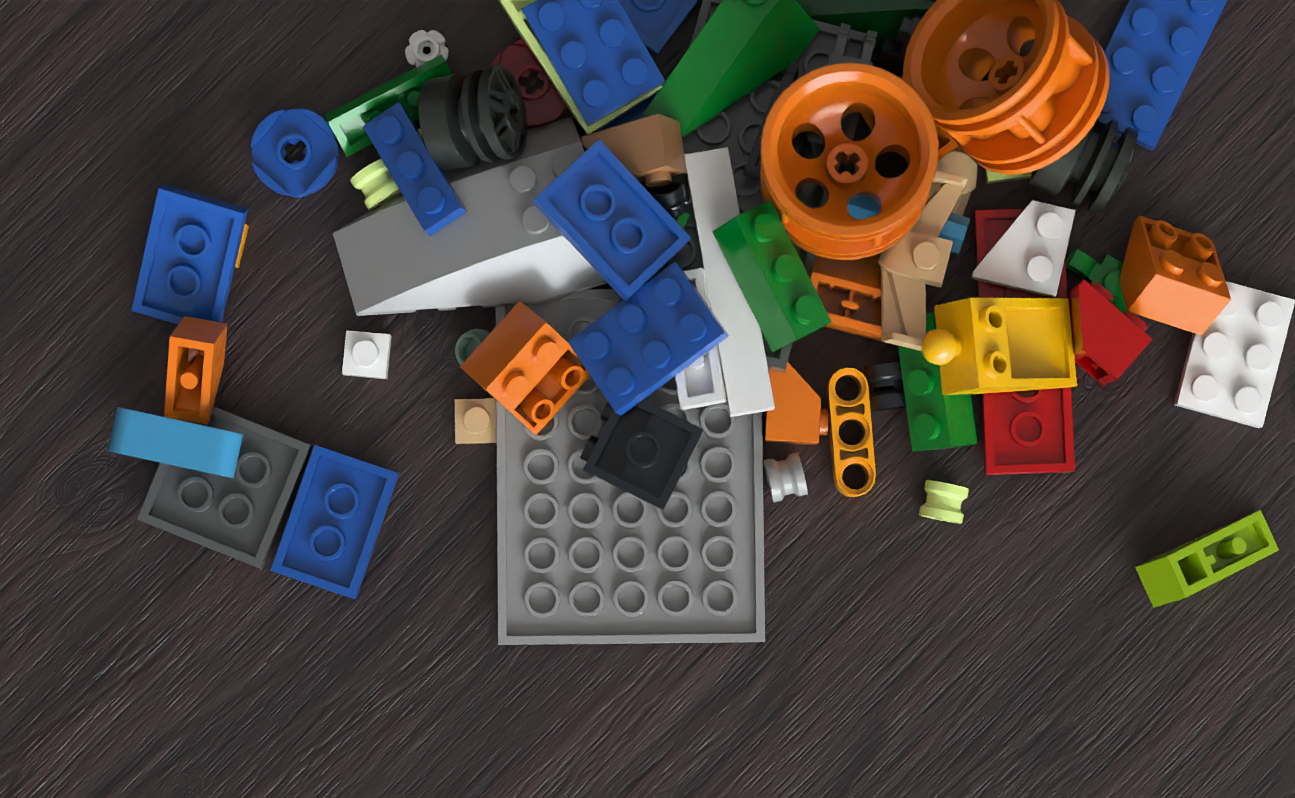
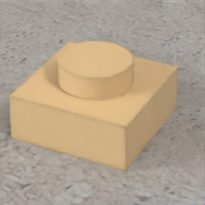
M455 399L456 444L497 443L496 399Z

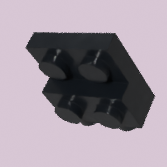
M644 399L621 416L616 414L609 402H607L600 416V419L607 423L599 438L593 435L590 436L580 456V459L586 461L583 470L664 510L704 429Z

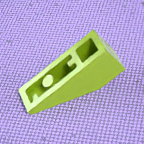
M1259 510L1162 553L1135 568L1153 608L1186 598L1279 551L1262 511Z

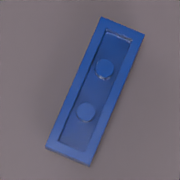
M400 102L363 126L425 233L431 236L467 212L443 170L431 158L421 133L406 108Z

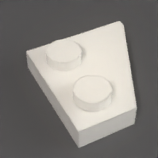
M1032 200L974 269L971 279L1051 298L1056 297L1076 210Z

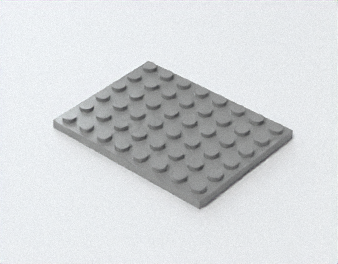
M591 289L541 304L526 306L545 320L568 342L618 305L620 296L614 289ZM517 303L501 304V307H496V326ZM591 376L586 379L537 435L531 432L496 400L498 645L765 642L762 412L730 417L727 402L683 410L680 408L675 376L644 398V400L704 429L664 510H661L583 470L586 461L580 459V456L591 435L599 438L607 423L601 420L600 416L608 401Z

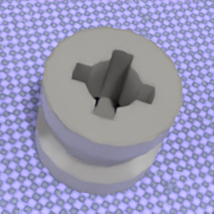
M798 452L789 454L785 460L776 461L773 458L763 460L773 503L782 501L785 495L793 493L797 496L808 495L805 475Z

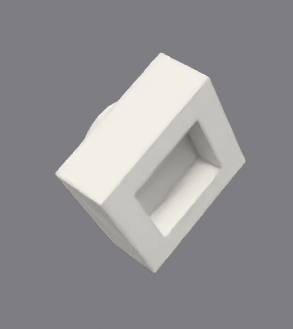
M346 330L342 375L387 379L392 336L390 334Z

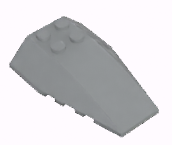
M572 116L541 127L528 129L526 146L522 155L508 160L501 158L492 163L480 160L479 163L470 167L448 171L442 169L467 212L431 236L424 232L402 193L335 231L333 236L356 315L416 312V310L436 308L439 311L456 310V307L482 306V308L501 307V304L518 303L519 300L525 305H536L606 284L607 282L532 203L542 191L584 153Z

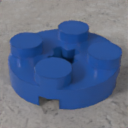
M283 109L273 112L257 126L252 136L251 157L254 171L268 188L278 194L294 198L306 197L308 194L322 189L336 172L340 158V148L336 136L329 124L313 111L307 109L284 111ZM300 142L306 145L303 149V153L306 156L301 162L294 160L291 164L287 163L285 159L288 153L284 149L288 143L294 146Z

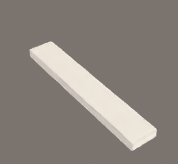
M728 147L684 154L687 167L686 175L692 197L691 203L703 269L706 274L711 309L729 335L718 344L729 416L734 417L774 410L775 405L761 328L712 232L735 216L740 215Z

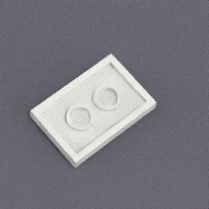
M1226 281L1231 300L1203 335L1192 333L1174 405L1252 427L1262 428L1295 300Z

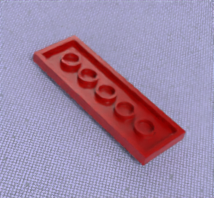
M1024 209L975 210L973 212L975 268ZM1065 259L1057 295L1054 298H1067ZM976 280L977 298H1051ZM1071 387L981 394L984 475L1075 472Z

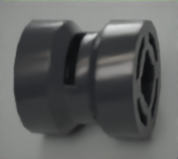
M900 362L864 367L867 382L871 384L872 394L869 396L871 412L906 407ZM894 387L892 390L884 391V388Z

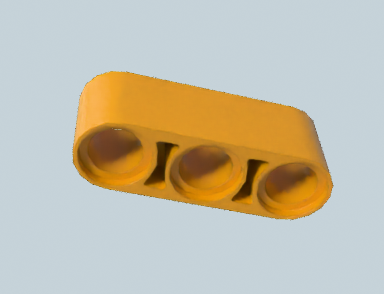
M843 368L834 373L826 385L832 475L834 485L839 493L846 497L855 498L870 491L876 478L869 386L862 372L855 368ZM848 377L857 383L859 392L856 399L845 401L839 398L835 391V384L838 379ZM853 421L861 427L862 439L858 444L847 445L840 439L839 427L843 422ZM858 465L864 470L866 482L860 489H850L843 482L842 475L847 466Z

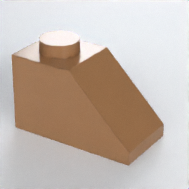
M655 114L581 137L582 145L587 149L600 139L637 180L645 182L647 187L668 185L672 182V177L687 173L680 123L664 115Z

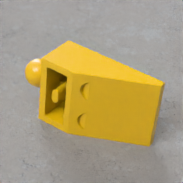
M967 298L934 306L936 329L929 331L924 336L921 343V351L927 361L940 365L942 395L985 394L1077 386L1069 298Z

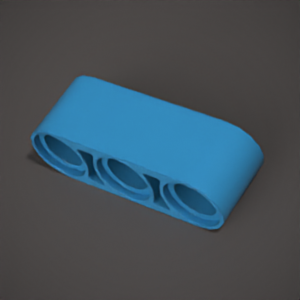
M117 407L107 451L234 478L243 434Z

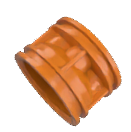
M937 0L922 17L911 36L904 59L903 77L904 82L924 101L934 123L950 134L957 145L976 163L995 173L1013 175L1032 172L1055 162L1072 150L1086 136L1104 106L1109 89L1110 71L1108 59L1101 45L1082 24L1066 15L1059 0ZM1035 39L1030 53L1027 56H1020L1019 53L1023 43ZM990 70L989 80L982 81L986 73Z
M841 63L821 67L805 74L793 82L779 96L771 108L764 125L760 162V186L764 203L771 200L791 241L805 251L817 256L835 260H855L870 257L891 248L902 240L915 226L927 202L938 162V137L932 116L924 101L906 82L878 67L859 63ZM850 113H863L871 119L874 128L867 138L861 141H852L845 136L841 128V122ZM807 131L816 133L823 140V153L815 159L803 158L795 151L792 145L796 135ZM885 152H896L905 158L908 168L898 177L885 178L876 171L875 162L877 158ZM841 162L844 166H849L853 163L855 165L854 174L851 175L848 171L839 174V163ZM816 183L825 189L828 201L819 208H809L798 200L795 193L804 184ZM857 196H869L877 202L880 212L876 216L858 220L850 215L847 205Z

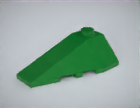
M722 0L665 81V84L644 111L643 116L648 117L661 114L679 121L683 139L721 114L723 109L744 95L748 96L757 90L759 85L779 72H784L790 62L795 64L820 32V28L796 0Z

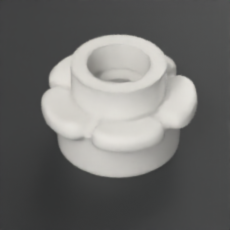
M419 30L413 33L409 38L410 44L405 49L408 62L418 67L441 54L446 61L449 51L444 45L446 42L445 38L435 30L429 32ZM430 47L431 52L424 54L423 48Z

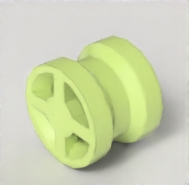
M382 159L369 164L350 180L355 189L362 190L365 195L364 203L369 211L401 193Z
M925 480L924 490L927 493L926 503L920 506L919 515L962 524L964 514L960 509L962 501L968 497L969 489L954 484Z

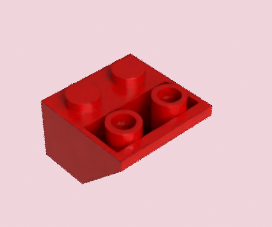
M1083 280L1067 292L1074 358L1078 366L1101 386L1117 380L1151 342L1152 338L1145 333L1148 327L1138 316L1130 311L1123 314L1111 303L1114 297L1106 288L1095 281L1089 284Z

